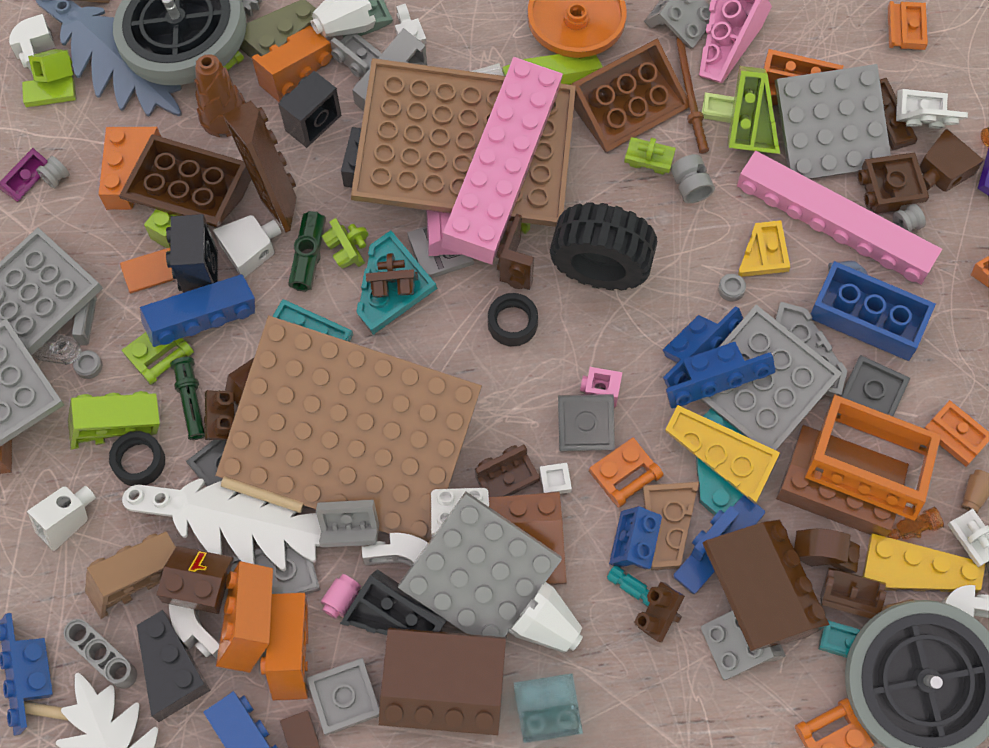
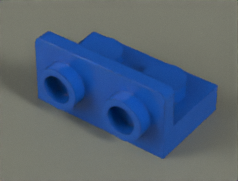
M640 506L621 511L609 564L618 567L634 564L644 569H650L662 516Z

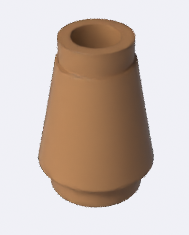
M976 469L974 474L969 475L961 506L967 511L974 509L978 513L979 509L989 498V473Z

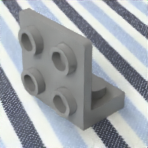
M660 0L644 22L650 28L658 24H666L691 49L706 31L710 19V5L705 0Z
M733 611L701 626L703 635L724 680H728L766 661H777L786 656L781 644L750 651Z

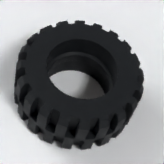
M586 202L584 205L579 203L567 208L559 216L550 247V256L554 266H557L561 273H565L570 279L578 280V283L588 284L598 289H619L621 291L628 288H636L648 279L658 241L652 226L648 225L644 218L637 217L636 213L625 211L619 206H608L606 203L594 204L593 202Z

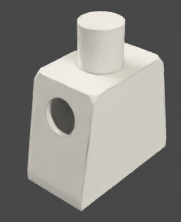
M253 215L213 230L218 244L238 274H243L244 278L273 256L275 252L270 239L282 233L274 219L260 226Z
M65 486L30 508L27 513L35 533L54 552L87 522L88 517L85 507L96 497L87 486L82 487L75 494Z

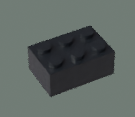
M204 214L171 216V227L166 228L167 241L170 243V251L166 252V262L168 268H172V276L174 280H177L178 290L185 293L218 282V250Z

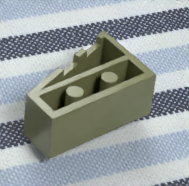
M299 0L246 23V32L240 49L250 58L256 54L263 56L269 53V47L274 44L280 47L287 43V37L308 26L312 27V14L316 8L307 0Z

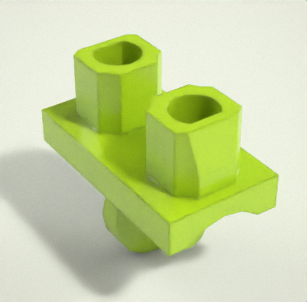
M631 137L624 162L629 163L630 167L638 169L645 167L653 169L655 173L664 175L670 172L676 148L658 144L655 138L646 141Z
M337 218L331 220L329 223L332 228L325 232L322 238L331 250L339 244H342L344 247L333 255L338 266L344 269L353 263L358 267L365 264L355 245H358L360 249L366 247L364 241L368 237L366 228H357L355 224H351L348 226L350 231L348 233L345 226L340 225Z

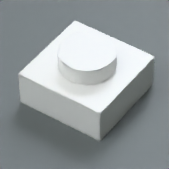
M567 463L540 466L539 471L543 493L560 492V494L572 492Z

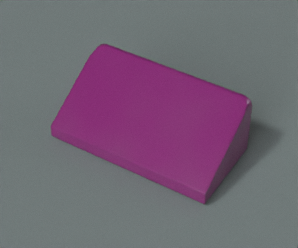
M32 148L0 181V190L18 202L41 178L36 169L47 164V160Z

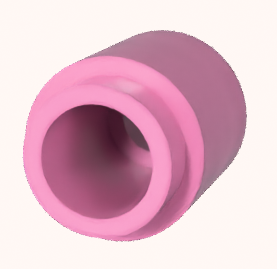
M342 574L339 579L336 578L320 601L324 605L322 610L334 619H337L338 616L344 617L359 594L358 591L361 585L351 577Z

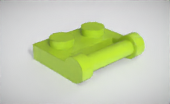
M146 332L122 349L123 354L150 385L154 384L157 381L156 378L170 368L171 361L185 356L189 357L194 353L190 345L183 338L174 340L167 345L153 347ZM176 345L178 346V348L175 351H173L171 354H169L167 357H165L151 369L147 368L149 365H151L153 362H155L157 359H159L173 347H175Z

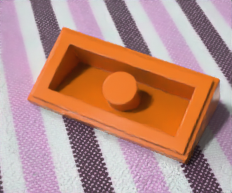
M170 248L120 263L130 294L174 280L172 268H168L166 262V252L170 251Z

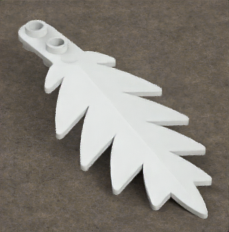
M197 479L184 486L181 490L134 485L123 494L122 503L129 511L173 517L174 524L183 538L188 536L189 522L193 532L207 552L222 555L221 533H223L228 544L242 562L255 564L253 537L264 554L281 571L286 570L285 542L307 560L313 563L316 562V546H320L319 539L321 535L317 513L294 516L296 511L272 503L265 505L266 501L242 493L235 496L236 491L221 487L222 481L201 489L205 484L203 479Z
M76 673L75 694L77 704L63 707L61 712L74 726L86 734L59 739L56 741V745L60 748H128L136 728L140 704L134 703L112 721L115 706L114 686L109 685L97 695L91 684L80 673ZM153 727L130 748H154L158 728Z

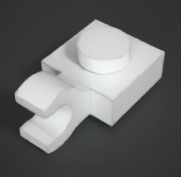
M406 4L396 6L398 11L397 17L400 24L395 25L396 34L398 35L404 28L423 44H426V37L419 19H410Z

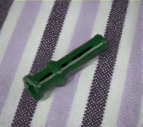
M181 357L170 362V367L174 370L176 378L174 388L180 393L188 439L198 440L205 437L196 392L199 381L194 375L193 366L195 361L192 357ZM190 404L192 405L194 420L192 418Z

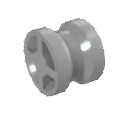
M54 156L48 158L47 164L36 169L39 176L54 189L62 178H67L70 175L66 167Z
M916 204L907 206L905 211L898 210L893 214L894 224L909 232H912L913 229L919 230L926 225L923 211Z

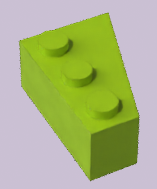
M739 66L727 142L729 148L780 154L768 74L763 68Z
M145 391L135 392L132 395L108 393L105 396L96 397L82 394L76 398H71L68 414L70 450L78 449L79 443L94 440L96 445L105 444V438L122 436L133 431H142L151 435L157 434L160 421L156 393L149 394Z

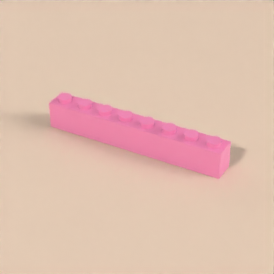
M756 150L740 173L737 187L741 188L746 194L762 199L767 205L777 207L786 212L791 218L807 223L815 231L823 232L833 237L836 242L850 246L860 255L880 262L883 267L893 269L911 282H917L922 285L942 251V248Z

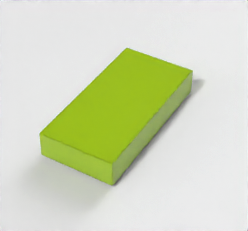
M72 75L50 82L34 80L22 82L23 103L26 108L76 100L75 82Z

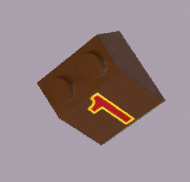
M176 546L164 566L156 596L165 604L219 614L226 590L227 576L231 571L234 558Z

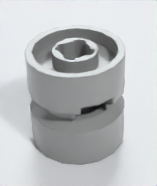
M692 154L685 156L671 166L670 170L676 184H679L678 188L685 203L702 201L714 192V184L710 175L706 173L707 169L700 155Z

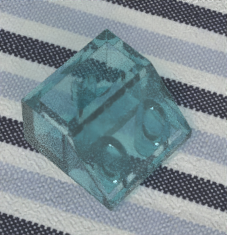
M573 673L514 683V696L523 744L583 734Z

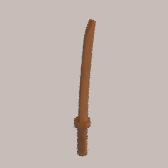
M677 37L679 59L691 111L687 120L688 123L693 124L692 127L699 153L703 154L709 151L702 127L704 116L702 112L698 111L685 44Z

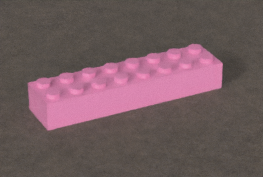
M513 57L444 229L442 248L491 265L493 264L557 97L562 73Z

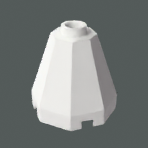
M324 0L313 12L311 25L317 34L320 33L324 37L366 32L374 27L376 20L374 15L369 16L368 11L372 9L369 0Z
M547 582L544 585L542 584L533 600H530L520 614L519 619L508 630L516 638L563 653L567 652L568 649L574 651L583 638L580 635L581 625L554 587Z

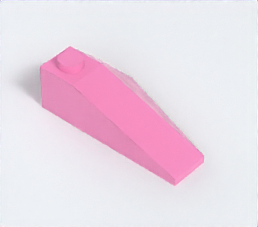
M711 0L709 7L710 19L706 27L707 39L706 45L703 47L700 77L721 84L724 82L761 30L772 8L769 0Z

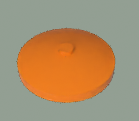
M529 0L527 17L533 36L546 49L566 57L583 58L600 54L618 41L625 28L627 9L625 0Z

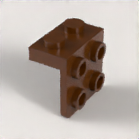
M516 214L514 221L509 220L505 236L508 237L506 242L499 245L496 256L499 259L497 270L500 271L501 282L508 283L515 289L524 288L530 290L533 283L534 257L516 252L522 232V215Z

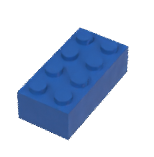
M834 261L810 314L813 317L812 320L910 361L918 348L936 303Z

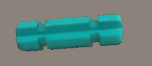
M612 567L607 575V579L615 585L618 583L620 585L619 588L637 600L642 599V603L649 606L650 602H648L647 595L650 590L647 589V585L629 573L627 575L624 574V570L620 567Z

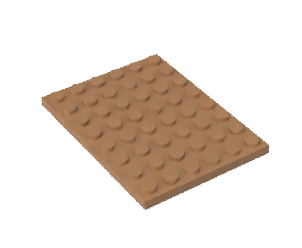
M372 58L351 200L451 213L506 76ZM560 84L557 97L509 219L511 221H514L516 214L522 215V223L556 227L559 216L564 212L575 85Z
M268 315L215 476L221 478L225 476L303 502L304 506L316 509L319 502L374 500L380 525L379 531L388 534H410L429 543L432 538L431 492L435 489H449L482 385Z

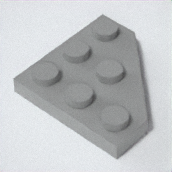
M780 302L775 320L842 372L840 378L825 394L831 397L834 394L841 396L847 369L832 352V346L822 331H819L813 323V317L806 308Z

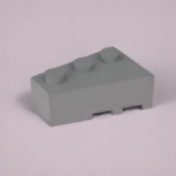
M403 28L378 59L427 66L426 46ZM370 69L352 89L354 103L363 111Z

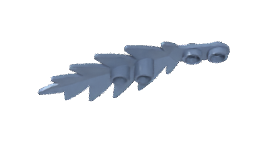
M36 0L39 7L62 23L60 31L62 45L65 46L71 38L72 64L77 78L81 77L92 57V81L97 98L101 97L113 74L115 97L121 111L125 109L134 90H136L138 100L146 116H151L156 105L171 114L182 115L178 104L171 95V93L180 91L182 89L181 85L156 84L135 74L122 59L113 36L114 17L100 16L105 14L104 8H81L72 0Z

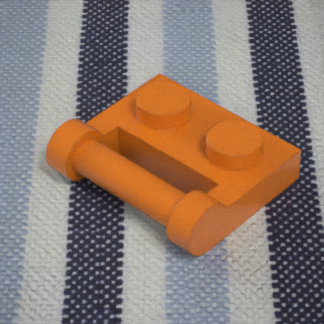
M634 437L589 468L590 474L618 508L626 503L627 498L642 489L643 485H647L653 480L658 481L664 476L661 468L651 460ZM641 467H644L647 471L620 491L614 487Z
M848 698L839 701L838 706L806 723L801 721L795 725L796 732L805 748H872L875 746L855 716ZM843 716L845 717L848 725L815 742L812 733Z

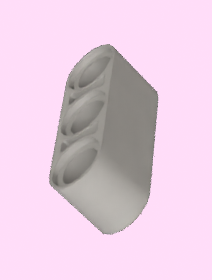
M75 619L67 623L63 632L65 640L108 681L122 689L129 688L135 683L137 679L136 668L93 627L82 619ZM86 629L85 637L80 641H75L76 633ZM100 648H106L105 656L100 660H95L96 652ZM120 667H127L125 676L121 679H115L116 671Z

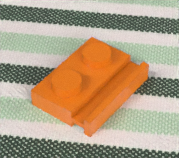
M894 1L889 2V48L900 46V49H926L928 45L926 3L901 2L900 4H895Z
M950 400L924 428L940 434L939 445L966 467L989 442V431Z

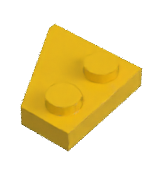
M782 221L755 223L738 275L746 277L789 272L790 262Z

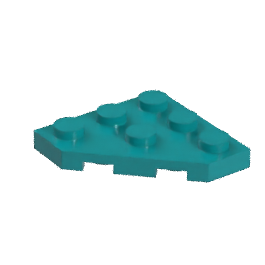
M392 230L369 246L367 269L365 268L361 298L356 310L359 318L373 335L438 289L436 283ZM393 253L395 261H405V268H396V271L414 269L415 272H418V280L414 281L413 295H398L397 282L388 283L389 297L375 298L372 294L371 284L366 282V273L387 272V269L378 270L377 263L386 261L387 254Z
M712 409L703 416L742 434ZM696 457L699 503L714 516L719 510L725 512L730 506L733 507L743 494Z

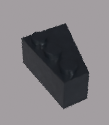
M377 569L369 576L340 624L366 629L367 632L374 634L377 632L387 635L388 628L440 632L447 620L399 589L398 582Z
M163 610L137 625L151 717L160 722L211 690L186 645L175 632L170 617Z

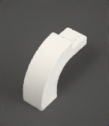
M390 533V544L377 541L375 545L362 547L363 561L365 565L404 563L412 566L428 542L410 534Z
M169 604L172 625L183 643L190 649L199 641L195 645L206 658L212 654L217 659L219 644L202 627L199 610Z

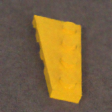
M677 405L665 429L666 433L754 504L757 503L780 452Z
M872 533L869 538L862 576L886 583L885 590L909 589L913 591L940 590L941 592H953L962 586L975 585V593H978L982 589L985 564L977 567L973 560Z

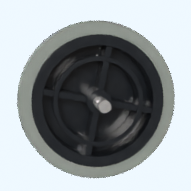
M122 0L113 22L114 40L119 54L125 63L141 78L162 85H183L195 82L196 61L203 55H214L219 59L222 66H225L240 48L246 32V15L241 0Z
M931 600L906 601L893 605L875 615L862 627L855 637L848 653L845 668L847 696L853 712L862 727L875 741L885 748H976L989 736V631L978 620L961 609Z

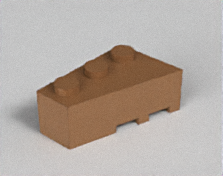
M167 532L159 535L151 534L142 543L133 547L125 546L116 555L107 559L99 558L87 567L85 592L100 619L109 615L106 610L118 602L122 601L124 604L132 601L131 594L144 587L150 590L160 583L164 566L176 548Z

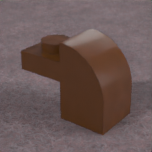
M820 528L796 531L794 550L801 562L811 567L831 565L848 573H857L860 545L850 541L851 535L836 530Z

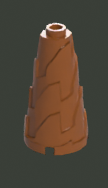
M211 54L203 55L196 61V79H194L197 89L196 100L198 108L196 109L198 119L202 128L210 135L220 137L219 134H226L227 137H230L232 135L222 114L245 104L246 101L242 93H239L237 86L233 84L227 69L222 66L219 59Z

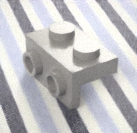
M357 33L348 34L341 41H338L335 37L330 40L331 54L334 59L339 63L343 62L356 77H363L371 68L372 58L378 59L382 54Z
M374 500L317 503L316 513L321 529L320 547L376 544L380 525Z

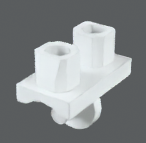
M974 509L947 524L977 567L989 562V525H984Z

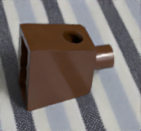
M945 129L920 164L927 190L936 185L942 191L947 192L975 175L984 159L951 131Z

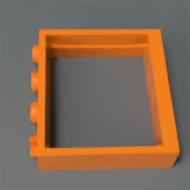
M834 394L825 414L805 478L915 521L926 501L941 435ZM834 422H840L925 455L917 489L909 488L824 455ZM816 467L823 469V472L816 471ZM906 503L913 504L912 508L906 506Z

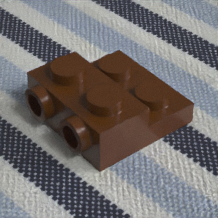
M915 152L865 159L862 170L858 171L859 184L865 185L867 191L864 195L865 205L867 208L871 207L875 214L898 211L903 205L924 203L929 199Z

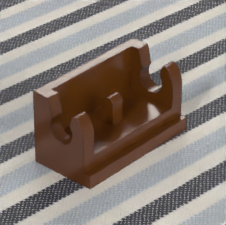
M828 567L820 594L821 605L872 619L882 611L887 593L884 592L886 583Z

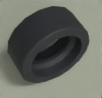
M506 293L497 297L491 303L488 310V330L492 337L500 344L509 347L521 346L529 342L535 335L538 327V310L534 302L527 296L519 293ZM516 307L525 311L529 319L527 327L519 332H508L501 329L497 323V317L502 310Z
M133 431L120 436L113 443L109 452V464L114 474L124 484L146 486L154 482L162 474L165 467V454L159 442L151 434ZM135 445H147L153 452L151 465L140 473L131 474L124 470L121 464L123 454Z

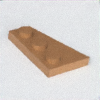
M699 482L643 485L644 508L662 516L651 570L678 569L681 566Z

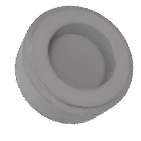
M727 274L720 280L719 294L727 301H737L743 297L746 283L737 274Z
M89 350L82 351L75 357L73 367L80 377L91 379L101 372L102 361L95 352Z

